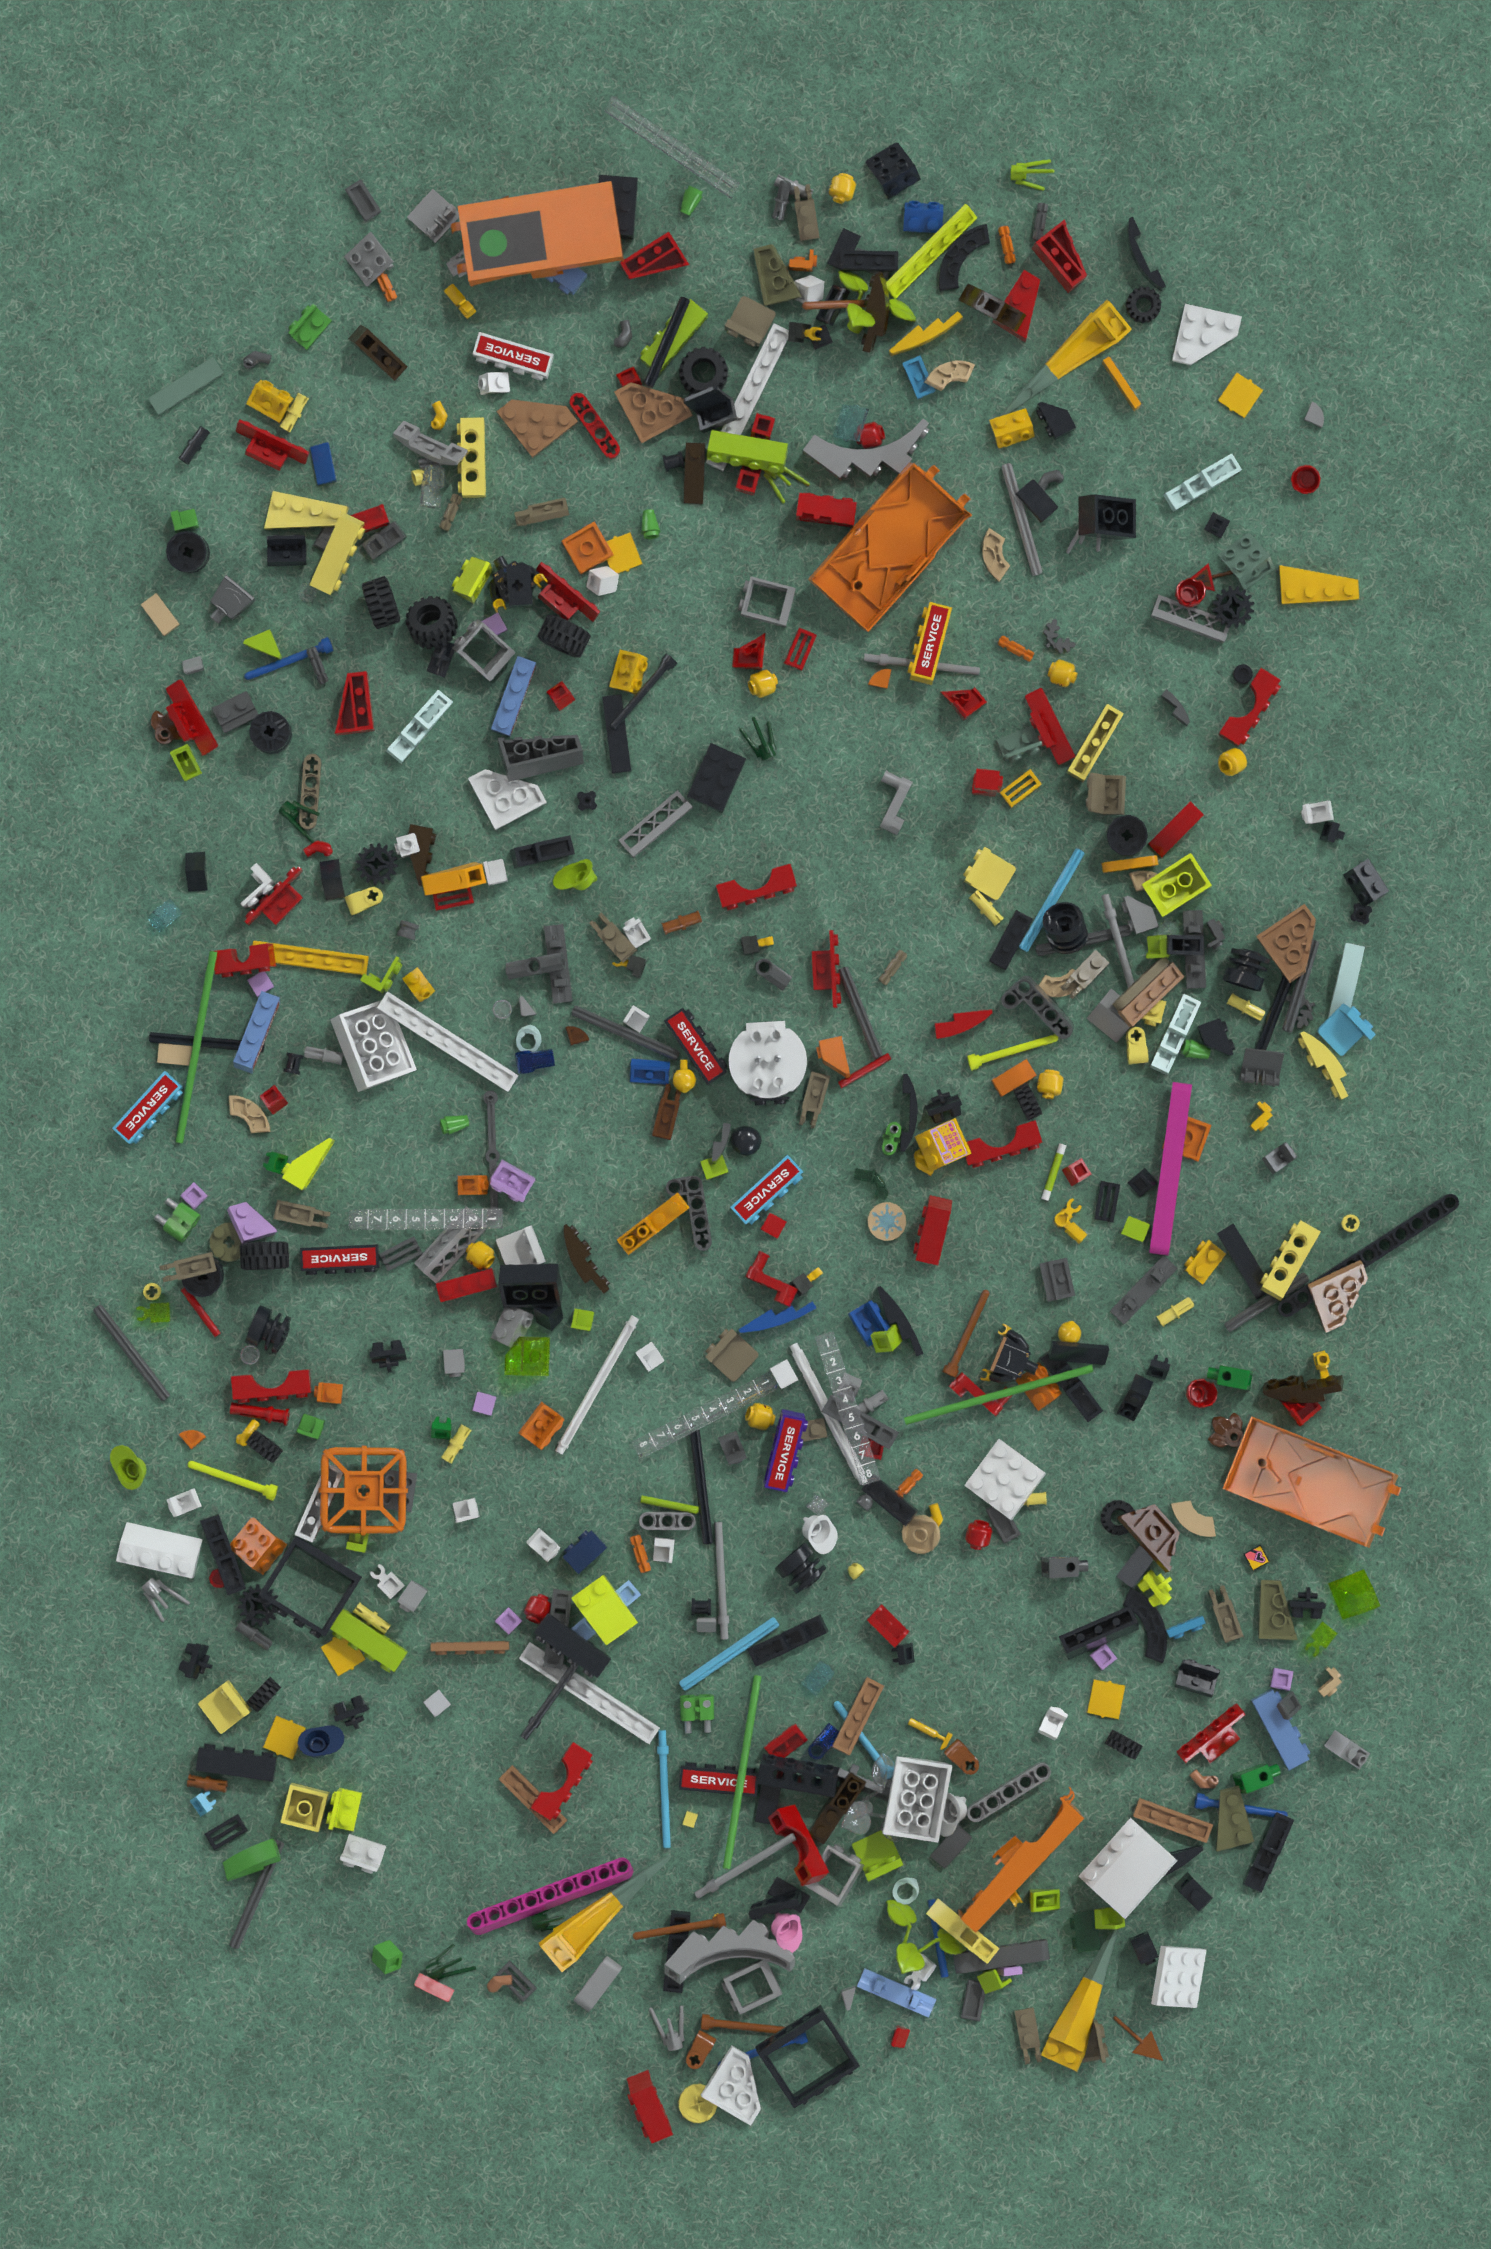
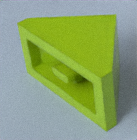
M270 629L247 638L243 642L245 646L279 660L282 657Z
M188 744L170 752L184 781L202 774Z
M1030 1889V1911L1040 1912L1060 1909V1889Z

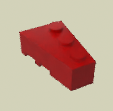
M1064 219L1036 241L1031 249L1067 293H1069L1084 281L1087 274L1080 256L1076 252L1073 244L1074 241L1068 232Z
M670 232L665 233L624 259V262L618 263L628 280L689 265Z
M1023 270L1004 301L1026 314L1017 332L993 319L994 324L1023 342H1026L1040 279Z
M799 492L796 520L853 528L857 502H853L852 498L842 497L841 500L835 499L834 496L830 495L818 496L813 493Z
M367 671L347 673L335 729L336 736L375 731Z
M929 1196L928 1205L924 1206L922 1211L923 1225L919 1224L917 1235L920 1236L919 1243L915 1242L913 1254H916L915 1261L939 1265L951 1214L952 1200Z
M649 2070L627 2078L630 2094H627L631 2106L635 2104L637 2110L634 2113L638 2122L642 2121L644 2125L641 2127L644 2137H649L652 2144L672 2136L673 2132L670 2122L657 2095L656 2087H654L651 2081Z

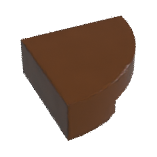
M574 1026L566 1027L571 1046L589 1041L588 1035L580 1028Z

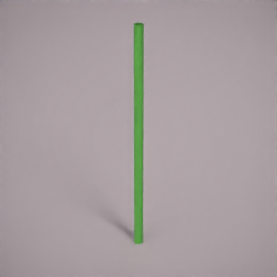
M210 951L175 1141L178 1143H183L217 957V952Z
M1091 1364L904 1417L905 1424H912L1094 1372Z
M754 1675L723 1862V1869L728 1870L731 1868L760 1690L761 1676Z

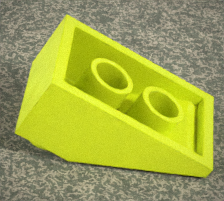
M471 557L470 560L466 559L461 568L463 573L460 577L457 576L452 587H454L453 593L474 604L493 570L489 562Z
M1192 853L1144 882L1142 886L1161 916L1164 917L1210 888L1212 884Z
M328 1138L293 1160L291 1164L287 1163L281 1172L284 1174L282 1178L299 1189L306 1190L335 1140Z
M602 1575L571 1598L606 1646L638 1623L605 1575Z

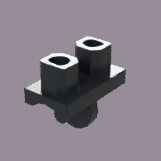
M446 642L447 645L445 646L440 645L439 648L434 649L427 672L443 678L446 677L455 652L452 649L454 644Z
M938 1089L936 1090L938 1096L932 1097V1103L925 1105L929 1117L931 1116L935 1124L944 1120L942 1114L944 1111L949 1110L951 1117L961 1115L960 1106L962 1102L958 1094L951 1096L950 1092L942 1094L941 1090Z
M401 1340L391 1341V1350H384L383 1342L372 1343V1352H370L372 1364L379 1363V1368L387 1367L388 1373L392 1372V1367L399 1366L398 1361L407 1360L405 1348H403Z
M1306 1587L1305 1592H1298V1598H1305V1601L1289 1600L1291 1615L1294 1618H1303V1608H1310V1618L1321 1619L1326 1603L1310 1601V1599H1317L1318 1593H1311L1310 1587Z
M199 1643L187 1644L185 1653L192 1655L190 1662L182 1660L178 1668L185 1674V1677L198 1679L199 1673L204 1674L206 1668L212 1669L213 1665L208 1663L210 1658L207 1655L208 1645Z
M361 1695L351 1698L354 1709L347 1711L344 1701L334 1704L335 1722L351 1717L350 1720L345 1721L346 1727L353 1725L355 1730L359 1729L358 1723L365 1721L363 1715L359 1717L355 1715L370 1709L369 1705L365 1704Z

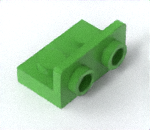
M314 304L306 306L301 313L302 317L298 321L295 320L288 328L290 330L288 332L289 336L306 350L312 346L332 322Z

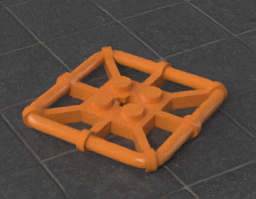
M366 1445L361 1447H333L328 1450L325 1449L321 1458V1488H319L321 1529L329 1533H355L361 1536L366 1534L402 1532L406 1522V1493H408V1488H406L407 1461L404 1450L397 1448H372ZM333 1455H361V1471H348ZM367 1455L394 1456L380 1471H367ZM329 1459L344 1474V1488H328ZM399 1460V1488H384V1474ZM362 1485L369 1489L365 1496L358 1492ZM328 1493H344V1506L328 1521ZM383 1493H398V1521L383 1507ZM347 1510H361L360 1526H334L333 1524ZM366 1510H379L394 1526H366Z

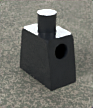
M1188 1872L1174 1885L1199 1912L1213 1899Z

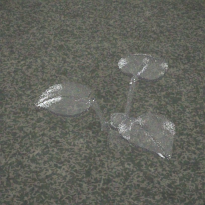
M881 1753L872 1768L873 1781L877 1786H881V1788L867 1797H863L862 1801H855L850 1806L843 1819L842 1828L861 1835L869 1830L871 1816L883 1818L885 1821L886 1815L872 1813L873 1805L868 1800L884 1791L885 1787L891 1788L895 1764L886 1754ZM883 1821L882 1824H881V1830H882V1832H883V1827H884V1821ZM884 1834L886 1838L894 1842L904 1840V1837Z

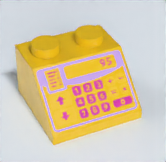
M956 1118L914 1136L930 1172L971 1154Z

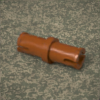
M697 910L685 916L679 915L677 916L678 918L661 924L665 935L680 929L682 931L686 930L688 926L701 923L702 919Z
M191 1774L188 1776L187 1787L201 1788L204 1791L214 1790L224 1793L227 1791L228 1780L213 1779L211 1776L200 1777Z

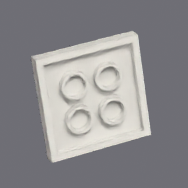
M998 1439L964 1486L1012 1521L1046 1473Z
M1161 1946L1151 2004L1156 2006L1197 2008L1206 1950L1201 1948Z

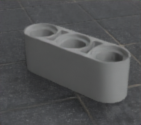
M648 1511L644 1512L639 1519L640 1526L646 1530H690L696 1522L695 1516L688 1512ZM650 1515L653 1518L654 1522L651 1526L643 1524L642 1519L644 1516ZM666 1515L671 1516L673 1519V1523L670 1526H665L662 1523V1518ZM684 1516L692 1518L693 1522L690 1526L682 1524L681 1519Z
M606 1956L573 2001L589 2013L623 1967L609 1956Z

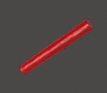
M886 1053L850 1074L849 1078L845 1077L838 1081L839 1086L842 1089L890 1061V1055Z
M185 1288L180 1290L212 1335L217 1337L221 1334L197 1299L187 1292Z

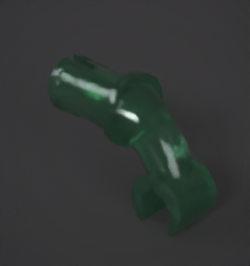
M855 1169L854 1180L871 1182L872 1185L874 1183L877 1188L875 1191L876 1198H878V1192L881 1190L885 1193L884 1200L888 1197L889 1191L886 1188L885 1182L875 1169L873 1171Z

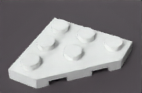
M1185 304L1172 361L1192 365L1228 341H1231L1238 336L1242 316Z
M486 769L468 778L495 830L547 803L538 785L519 779L508 782L506 775Z
M731 2045L701 2093V2097L751 2126L761 2110L751 2063L746 2053Z

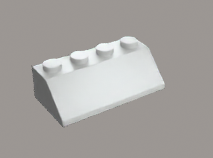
M127 1522L120 1541L116 1561L194 1578L203 1539Z

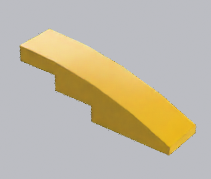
M957 311L945 323H942L937 318L924 331L919 325L916 326L889 350V354L891 356L929 343L959 323L963 316Z

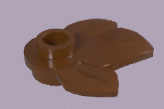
M156 710L151 717V726L155 730L156 741L162 745H167L173 740L182 739L178 735L174 722L168 717V713L164 716ZM166 732L168 736L163 737L161 733Z
M1236 1413L1231 1414L1229 1419L1221 1416L1213 1417L1212 1425L1215 1433L1208 1438L1210 1443L1220 1448L1227 1445L1239 1447L1244 1433L1241 1431L1243 1426L1242 1419ZM1233 1434L1238 1435V1438L1235 1441L1231 1440V1436Z

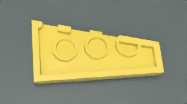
M273 491L264 529L335 527L339 516L342 513L347 514L349 508L344 505Z

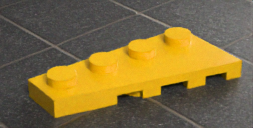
M1279 565L1281 604L1359 600L1357 579Z

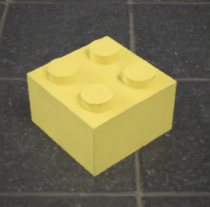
M291 1783L281 1823L319 1832L330 1792Z

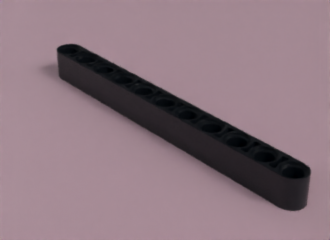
M1446 1194L1282 1299L1277 1304V1312L1283 1317H1289L1313 1302L1308 1284L1331 1274L1333 1271L1346 1267L1347 1262L1350 1260L1354 1262L1361 1260L1364 1268L1368 1267L1456 1210L1459 1206L1458 1197L1454 1194ZM1447 1197H1451L1454 1200L1452 1208H1447L1444 1204ZM1430 1208H1435L1438 1212L1437 1217L1434 1219L1428 1215ZM1415 1218L1421 1220V1227L1419 1229H1414L1412 1226V1221ZM1398 1229H1403L1405 1232V1237L1402 1240L1396 1238L1395 1233ZM1383 1239L1389 1243L1387 1250H1381L1379 1247V1243ZM1365 1250H1370L1373 1254L1372 1259L1369 1261L1363 1258ZM1300 1292L1307 1294V1301L1305 1303H1300L1297 1299ZM1286 1302L1291 1306V1311L1287 1314L1281 1310L1282 1304Z

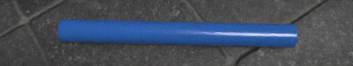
M935 1899L927 1900L929 1909L935 1903ZM931 1919L935 1939L938 1938L937 1932L940 1929V1925ZM937 1942L935 1947L941 1978L948 1977L945 1953L940 1948L939 1942Z

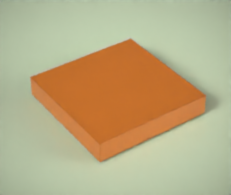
M595 521L561 541L581 575L614 556Z
M1188 1117L1182 1156L1199 1161L1211 1128L1210 1124Z

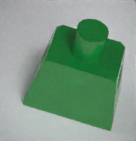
M1220 1365L1219 1369L1208 1368L1207 1379L1217 1380L1218 1385L1250 1390L1253 1371ZM1226 1373L1231 1374L1230 1380L1225 1379Z
M1259 1764L1233 1773L1232 1777L1235 1785H1239L1240 1792L1247 1794L1273 1784V1777L1281 1775L1278 1764L1272 1766Z

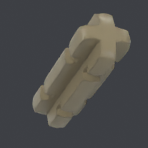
M452 494L451 503L448 504L443 516L444 520L439 525L444 531L450 530L451 522H453L459 508L458 505L461 504L462 497L458 494Z
M898 950L895 959L891 960L884 970L885 973H882L879 978L882 984L887 985L890 982L891 976H894L901 966V962H904L907 954Z

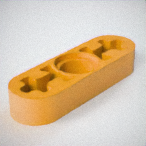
M1154 855L1102 863L1103 873L1158 866V857Z

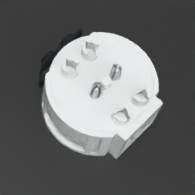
M785 1021L746 1023V1031H742L737 1036L729 1054V1069L732 1079L743 1093L760 1098L750 1099L751 1102L755 1103V1106L766 1105V1101H774V1105L786 1104V1100H789L790 1097L781 1096L793 1092L800 1085L807 1066L804 1045L795 1032L789 1028L785 1029Z

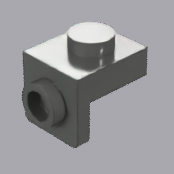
M1213 918L1206 922L1215 940L1207 944L1206 947L1207 949L1212 947L1214 950L1223 945L1222 940L1225 939V936L1222 933L1224 931L1222 924L1219 920L1215 921Z
M1285 1142L1264 1156L1262 1160L1270 1172L1274 1174L1295 1160L1297 1156L1293 1148Z
M737 1431L718 1437L729 1465L738 1464L747 1458Z

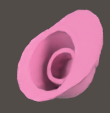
M776 1913L771 1925L772 1934L782 1949H787L793 1953L798 1949L802 1941L800 1917L796 1914Z

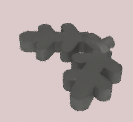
M1053 619L1051 623L1046 624L1049 631H1043L1048 642L1045 646L1057 649L1060 654L1063 652L1062 648H1064L1068 653L1070 648H1074L1076 644L1069 642V638H1066L1064 642H1062V638H1058L1056 643L1052 640V638L1058 637V633L1054 632L1060 629L1059 626H1056L1057 620Z
M1304 995L1299 1009L1306 1005L1307 1010H1301L1300 1014L1303 1016L1296 1018L1299 1021L1297 1028H1302L1303 1025L1308 1026V1018L1311 1021L1313 1020L1311 1007L1315 1006V1003H1309L1308 1000H1305ZM1287 996L1286 1000L1290 1002L1292 996Z

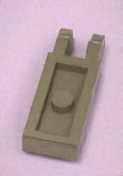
M806 184L805 187L807 200L801 201L799 188L794 186L796 200L794 203L800 241L820 238L810 184Z
M601 912L598 916L607 926L601 930L596 922L591 921L589 924L598 933L597 935L624 963L637 949L614 923L610 922Z
M1095 950L1070 975L1061 989L1063 991L1067 990L1072 982L1078 987L1069 996L1074 999L1081 990L1083 991L1109 965V962Z
M811 1072L801 1108L803 1110L799 1121L800 1125L805 1123L806 1112L811 1111L814 1112V1116L810 1125L811 1128L815 1129L830 1076Z
M277 1200L273 1219L310 1227L328 1228V1224L315 1222L313 1219L315 1214L330 1217L331 1212Z
M212 1252L175 1260L173 1263L159 1266L160 1270L163 1271L173 1267L176 1269L177 1274L163 1277V1282L176 1279L182 1280L217 1271Z
M1220 1586V1592L1224 1598V1602L1217 1603L1216 1594L1213 1589L1208 1590L1224 1642L1227 1643L1244 1637L1225 1586Z
M1034 2007L1014 2010L1025 2065L1030 2064V2056L1027 2049L1034 2047L1037 2063L1042 2062Z

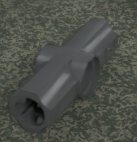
M561 952L506 963L505 967L506 975L511 980L566 969V960ZM535 961L539 963L537 971H534L532 968Z

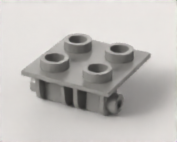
M432 189L407 218L436 243L451 227V224L455 223L459 218V213L452 204H449Z
M369 232L344 256L366 287L386 269L390 270L394 267L392 264L394 261L372 232Z

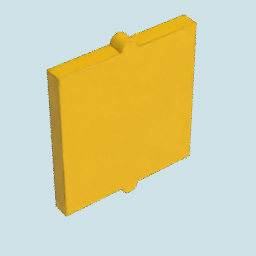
M1236 373L1218 401L1228 407L1229 411H1234L1245 418L1263 389L1252 383L1251 379L1248 380L1239 373Z
M631 533L619 537L614 536L613 539L606 541L614 556L607 559L609 567L616 573L629 572V569L642 565Z
M333 1637L332 1641L323 1645L321 1649L338 1676L350 1669L353 1670L354 1666L366 1660L360 1649L356 1651L348 1645L349 1641L344 1638L340 1640Z
M1094 1679L1087 1713L1100 1715L1102 1718L1119 1719L1125 1685L1115 1684L1110 1680L1105 1682Z
M276 1715L263 1747L276 1752V1755L281 1754L293 1759L298 1748V1738L306 1728L293 1723V1720L289 1721Z

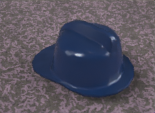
M334 1725L310 1728L301 1733L298 1738V1746L303 1754L313 1758H321L337 1752L342 1747L345 1737L343 1731Z

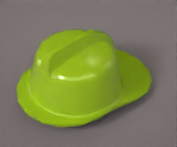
M583 859L564 866L555 874L553 885L560 890L575 888L582 891L587 889L592 883L597 881V876L592 870V862L589 859Z
M124 1445L114 1447L110 1453V1462L119 1481L126 1489H137L145 1478L146 1464L142 1459L136 1457L129 1447Z

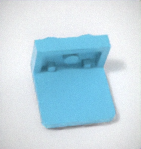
M1344 1003L1317 1030L1319 1035L1340 1056L1344 1055L1363 1035L1370 1040L1376 1035L1371 1030L1373 1026L1366 1019L1362 1020L1359 1017L1361 1013L1354 1006L1350 1008Z

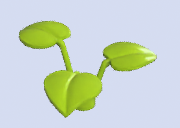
M839 271L841 282L850 290L858 291L859 296L857 300H861L863 292L868 291L866 282L852 272ZM897 299L889 300V310L893 315L904 320L917 321L914 313L905 303ZM848 304L847 313L850 321L847 327L849 330L859 334L864 326H874L875 320L871 314L856 304Z
M896 1900L886 1901L887 1912L891 1920L899 1926H907L904 1940L896 1948V1959L901 1974L921 1970L925 1962L920 1953L939 1942L940 1948L949 1954L965 1952V1946L943 1928L937 1932L938 1938H935L919 1950H917L915 1944H907L912 1927L911 1924L917 1921L916 1914L907 1904L899 1903Z

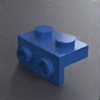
M919 201L905 203L903 231L936 233L942 227L943 204L938 202L926 204Z
M872 1300L848 1313L867 1347L873 1344L870 1336L873 1332L887 1331L890 1328L889 1323L881 1317L879 1306L873 1303Z

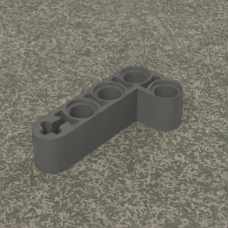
M1030 976L1020 977L1003 993L1001 1003L1005 1008L1013 1009L1024 1000L1059 1038L1067 1039L1071 1036L1074 1029L1073 1022ZM1027 982L1030 985V989L1023 990L1020 987V983ZM1013 995L1016 1001L1010 1003L1006 1000V996ZM1040 996L1043 999V1003L1036 1004L1033 1001V997ZM1052 1010L1056 1013V1017L1049 1018L1046 1012ZM1068 1026V1030L1062 1032L1061 1027Z
M688 1176L669 1180L666 1184V1191L669 1195L674 1196L676 1194L671 1193L669 1190V1185L673 1182H677L680 1185L678 1192L680 1196L687 1195L695 1247L701 1251L708 1250L712 1245L701 1179L697 1176ZM691 1179L699 1181V1188L697 1190H691L688 1187ZM699 1198L702 1200L703 1204L700 1209L692 1208L691 1202L693 1199ZM699 1217L704 1218L706 1221L705 1227L701 1229L696 1228L694 1225V1221ZM707 1229L708 1234H704V1238L709 1240V1243L706 1244L705 1248H702L697 1243L701 1240L700 1234L696 1236L695 1231L702 1232Z

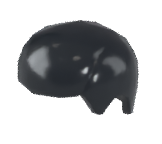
M749 1126L736 1128L730 1138L733 1150L745 1156L755 1154L760 1149L762 1142L760 1133Z

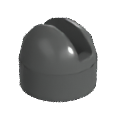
M862 1495L856 1500L866 1511L872 1507L873 1500L869 1495Z

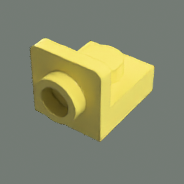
M1160 1000L1141 1018L1145 1020L1144 1024L1156 1027V1024H1161L1166 1001Z

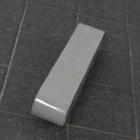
M1038 1762L968 1806V1818L973 1822H979L1047 1780L1051 1775L1050 1767L1045 1762ZM1038 1767H1046L1047 1773L1044 1776H1038L1036 1773ZM1022 1777L1030 1778L1031 1781L1028 1786L1023 1787L1020 1785ZM1006 1787L1014 1789L1012 1796H1004L1003 1791ZM990 1797L997 1799L995 1807L987 1805V1800ZM975 1807L981 1810L980 1816L976 1818L970 1815L971 1809Z

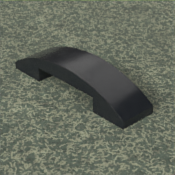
M1131 217L1128 221L1127 236L1134 262L1142 275L1155 288L1163 291L1166 285L1159 270L1150 272L1135 240L1140 238L1141 232L1134 218Z
M903 1074L902 1094H910L909 1132H901L900 1152H905L912 1140L918 1114L916 1093L908 1074Z

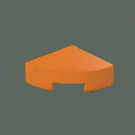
M883 669L876 672L871 677L868 685L887 689L892 669Z
M188 1430L179 1434L190 1449H193L206 1438L202 1432L197 1430Z

